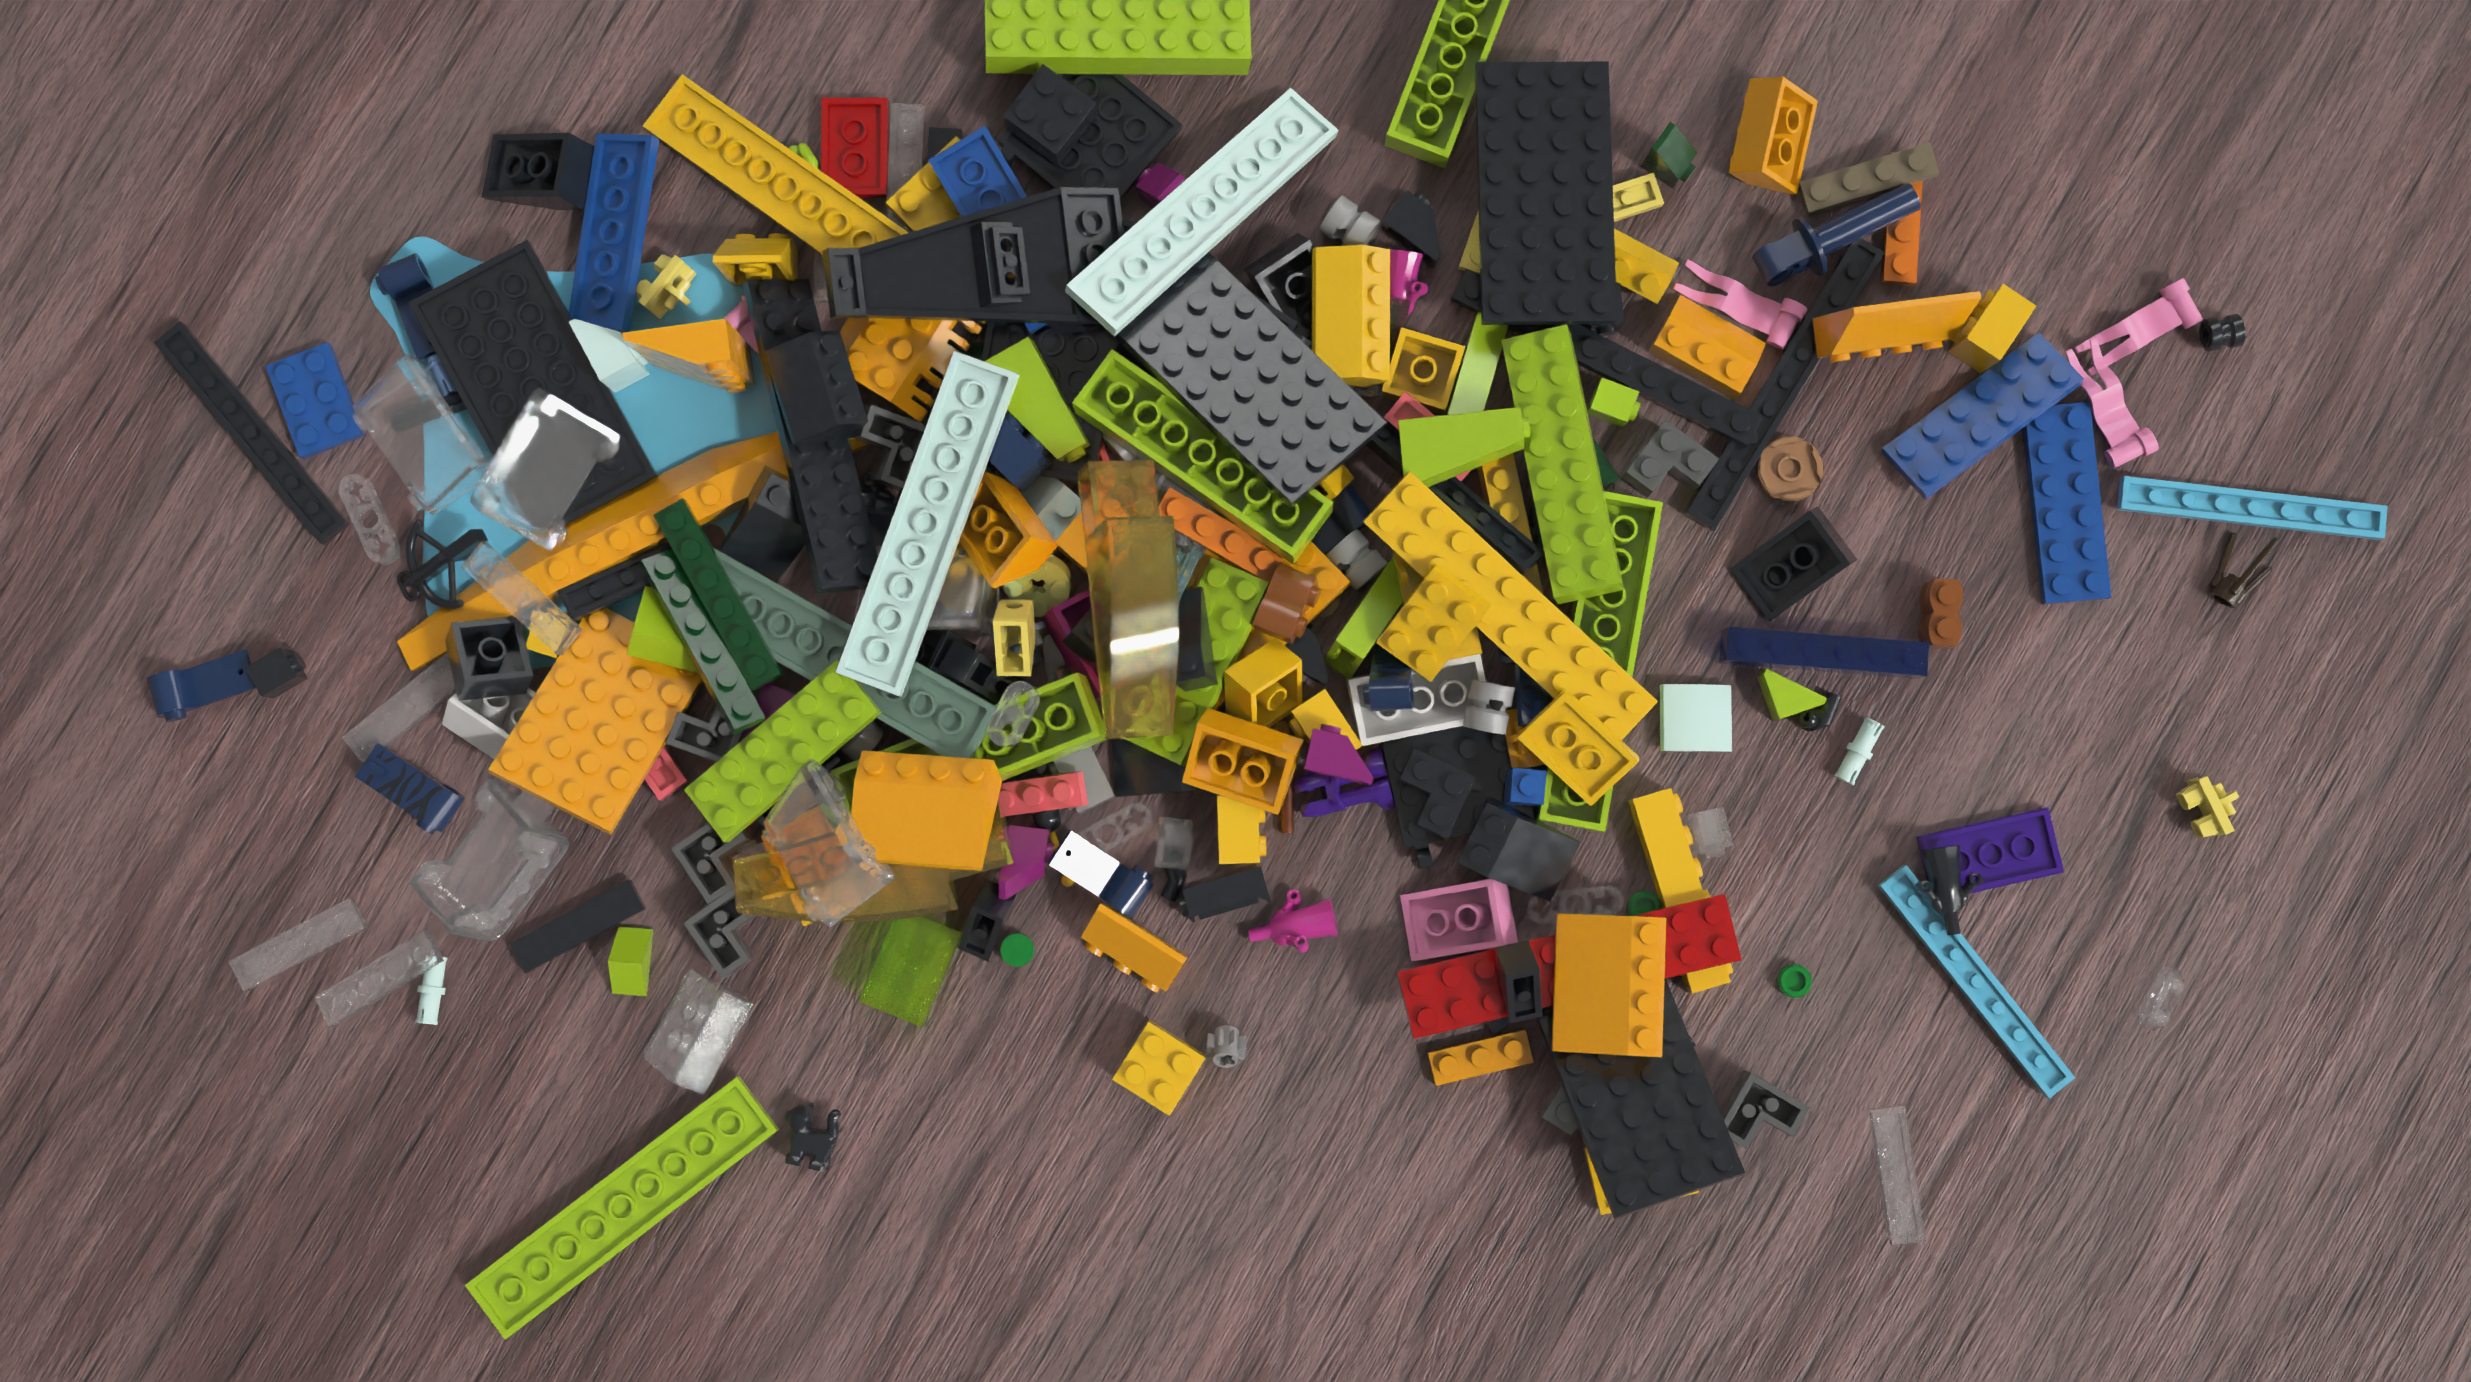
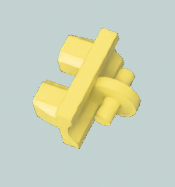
M662 254L654 263V269L659 273L658 277L653 283L646 279L641 280L636 287V295L640 298L638 302L659 319L664 316L668 309L672 310L678 301L686 306L691 302L684 294L690 288V282L697 273L676 255L671 258Z
M2208 776L2195 777L2186 781L2188 786L2178 792L2176 797L2184 810L2199 806L2203 816L2191 821V827L2196 837L2204 838L2212 835H2227L2235 831L2228 816L2236 813L2231 802L2239 798L2237 791L2234 790L2226 793L2221 782L2212 786Z

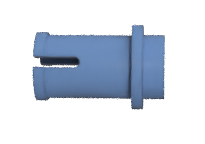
M438 355L429 357L427 359L429 365L426 368L428 371H432L442 396L455 393L456 388Z

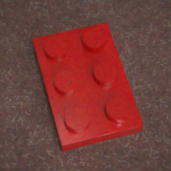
M822 98L821 172L859 198H888V98Z

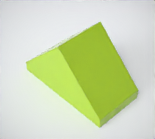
M1764 669L1757 676L1773 721L1823 705L1827 700L1826 697L1771 670Z
M618 927L608 958L612 994L647 996L653 929Z

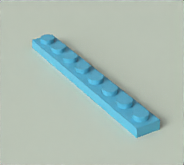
M2130 476L2120 478L2117 503L2118 511L2373 540L2385 539L2388 508L2385 505Z
M1902 865L1877 886L2045 1098L2050 1099L2075 1079V1076L1961 933L1947 935L1944 915L1932 909L1930 900L1916 891L1915 885L1919 880L1907 865Z

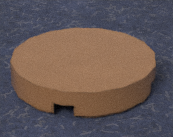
M1790 436L1774 440L1765 447L1756 463V478L1761 489L1768 496L1780 502H1797L1810 496L1816 490L1823 476V461L1818 450L1812 444L1810 445L1799 437Z

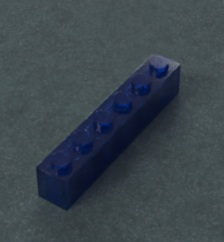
M1727 627L1721 630L1719 663L1918 679L1927 676L1929 643Z

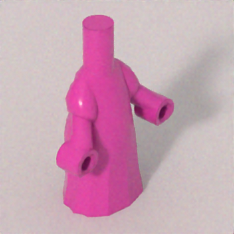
M1390 249V338L1398 339L1402 319L1409 316L1414 309L1416 300L1428 291L1425 283L1416 282L1419 266L1423 258L1421 253Z
M1295 889L1290 890L1287 893V899L1282 909L1274 913L1269 925L1248 929L1250 942L1271 938L1280 946L1291 945L1298 952L1304 953L1309 949L1307 939L1327 936L1338 937L1331 898L1292 911L1293 907L1301 904V897L1299 891Z

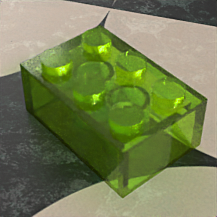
M898 907L859 1002L919 1027L925 1026L958 950L964 931L906 907Z

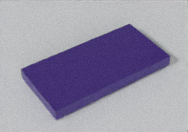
M2048 807L1916 836L1919 851L1960 845L1961 886L1966 883L1965 877L1969 873H1979L1983 878L1982 883L1976 886L1970 894L2064 873ZM1920 852L1926 880L1929 881L1925 867V862Z

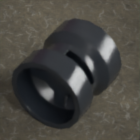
M2233 314L2225 316L2222 320L2217 318L2203 319L2199 328L2202 347L2205 351L2210 352L2219 350L2222 346L2229 348L2242 346L2245 342V326L2241 316Z

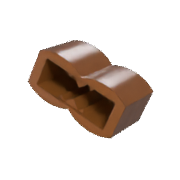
M1279 563L1253 621L1254 629L1290 644L1294 642L1296 637L1301 638L1308 623V619L1304 618L1309 606L1315 607L1321 593V589L1317 588V578Z
M1935 578L1925 582L1922 586L1919 603L1923 617L1918 628V638L1922 648L1946 650L1958 645L1962 634V623L1958 612L1963 602V589L1959 580Z

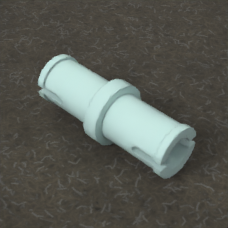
M1868 717L1864 718V722L1853 743L1849 742L1846 747L1848 752L1837 773L1834 775L1836 778L1854 786L1855 780L1865 761L1870 760L1873 756L1871 750L1885 726Z
M425 955L426 961L422 985H418L417 990L421 994L415 1023L438 1025L441 995H445L446 989L442 988L447 958Z

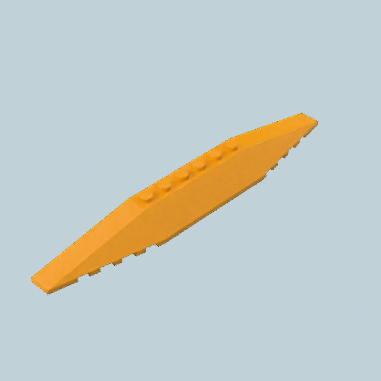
M778 431L711 449L658 475L652 480L541 538L537 536L531 538L456 596V600H463L464 605L462 607L438 609L397 641L410 670L415 671L448 654L445 640L452 622L516 616L522 618L560 599L559 589L667 543L668 540L654 514L682 498L687 500L700 525L707 522L712 524L740 510L765 465L789 477ZM849 439L852 454L869 446V444L856 439Z

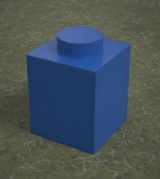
M1523 768L1507 770L1504 803L1530 807L1544 805L1546 771Z

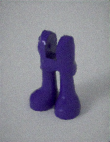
M1378 747L1370 750L1363 762L1373 778L1387 776L1381 748ZM1310 772L1301 775L1293 785L1296 793L1311 792L1314 789L1321 788L1323 800H1314L1299 806L1302 817H1317L1333 812L1346 811V807L1374 802L1383 810L1394 809L1395 804L1389 780L1384 779L1371 785L1340 792L1341 785L1354 781Z

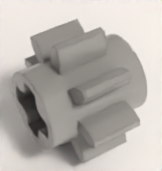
M1220 1026L1215 1029L1214 1034H1207L1206 1057H1213L1214 1064L1219 1067H1233L1238 1063V1059H1245L1247 1037L1239 1036V1030L1233 1026Z

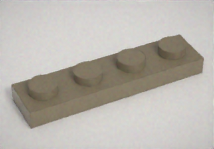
M1930 142L1802 181L1799 186L1808 216L1892 191L1906 183L1912 185L1938 177L1939 171Z

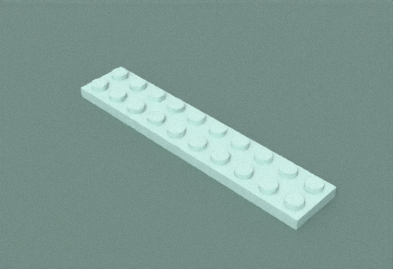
M1290 88L1066 285L1065 292L1112 335H1117L1335 139L1339 130Z
M956 351L953 352L836 673L897 696L903 695L1020 376L1017 373Z

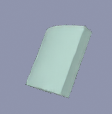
M1660 685V751L1732 752L1731 685Z

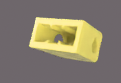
M1000 600L993 618L997 676H1031L1035 649L1033 601ZM1020 644L1019 653L1011 652L1009 650L1010 647Z

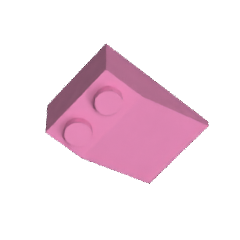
M1493 879L1400 895L1411 961L1518 943L1509 888L1506 884Z

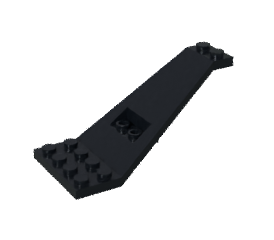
M1059 187L861 248H827L822 251L830 318L1100 324L1065 292V289L1070 281L1124 235L1119 188ZM1000 242L1005 245L1006 251L1002 250ZM1005 275L1009 278L1010 285L1005 282Z

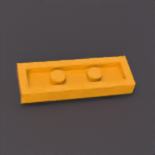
M1526 1029L1427 1052L1435 1086L1534 1063Z

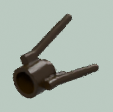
M2231 533L2216 574L2209 583L2214 588L2211 596L2229 608H2234L2236 604L2240 605L2245 596L2272 571V568L2268 566L2246 584L2248 579L2279 542L2277 537H2274L2265 546L2241 577L2231 573L2227 577H2223L2237 538L2236 533Z

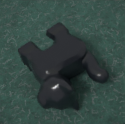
M813 1103L809 1105L799 1104L795 1108L787 1110L785 1120L790 1125L792 1133L790 1136V1152L786 1155L785 1163L800 1166L804 1155L808 1154L814 1158L810 1162L808 1169L820 1172L828 1170L831 1163V1154L837 1144L839 1133L838 1119L841 1116V1112L838 1109H833L828 1114L827 1129L811 1128L814 1120Z

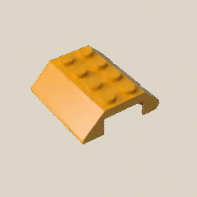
M848 318L840 334L855 381L893 404L903 414L921 423L928 411L912 400V396L929 407L933 405L935 400L926 392L915 387L922 377L931 386L940 389L943 381L929 370L931 368L942 377L945 376L953 352H959L947 342L950 341L965 352L971 346L967 340L951 331L957 322L964 326L966 330L978 334L982 328L974 321Z

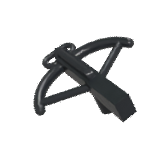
M418 519L412 525L406 542V560L409 571L403 570L398 574V585L406 600L410 602L416 601L421 592L428 601L438 607L446 609L460 608L464 605V602L461 599L456 600L455 562L472 560L474 558L473 550L487 542L488 539L483 529H470L449 546L445 547L420 530L423 526V521ZM417 536L440 551L420 567L418 566L415 553ZM447 568L449 600L437 596L427 584ZM406 575L407 577L403 583L402 577ZM406 587H413L415 591L413 597L409 595Z

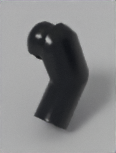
M1826 692L1824 696L1827 698L1825 704L1821 705L1820 708L1809 711L1805 710L1799 715L1798 720L1802 729L1814 732L1829 727L1834 720L1842 697Z
M1164 851L1158 857V865L1164 869L1168 879L1160 895L1175 902L1187 878V872L1181 857L1177 853Z

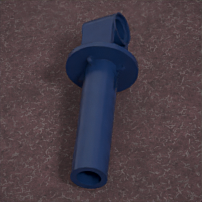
M1906 183L1813 229L1804 218L1798 217L1792 222V234L1762 246L1753 254L1752 259L1770 287L1777 286L1809 268L1817 276H1822L1827 273L1826 255L1919 211L1921 208L1919 197L1913 186Z

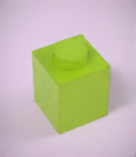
M1601 378L1596 385L1587 413L1590 416L1623 428L1628 420L1634 421L1641 405L1640 402L1636 401L1639 391Z

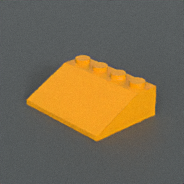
M1977 291L1853 307L1812 318L1817 358L1830 357L1831 363L1851 360V353L1860 352L1861 358L1881 356V350L1891 348L1892 354L1912 352V345L1922 344L1923 350L1942 348V341L1955 339L1981 299V293Z
M726 319L622 333L623 340L654 367L720 389H727L728 393L744 392L747 390L746 386L755 385L751 347Z
M862 751L854 779L847 852L848 860L982 871L1002 784L995 761Z
M1556 914L1552 1051L1662 1057L1666 918Z

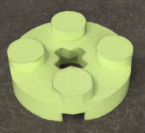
M1051 554L1038 571L1004 584L1003 589L1010 600L1033 601L1034 617H1042L1052 607L1068 600L1071 589L1070 570L1062 560ZM1034 579L1038 582L1042 579L1045 581L1044 586H1035L1031 580Z

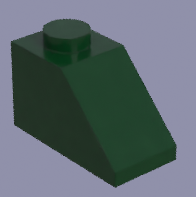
M1670 121L1650 149L1641 167L1650 173H1654L1658 179L1673 188L1678 180L1685 183L1696 167L1691 162L1697 152L1679 128Z

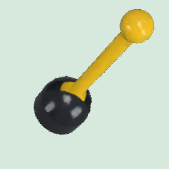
M1059 810L1041 811L1033 814L1032 816L1037 828L1049 830L1051 842L1055 844L1054 851H1056L1060 845L1055 832L1061 823ZM1062 874V884L1065 887L1072 886L1074 881Z

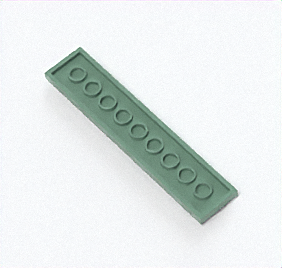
M713 548L777 662L812 681L833 662L841 659L853 625ZM917 661L914 662L902 696H897L858 681L882 711L876 718L946 757L973 758L1000 709Z

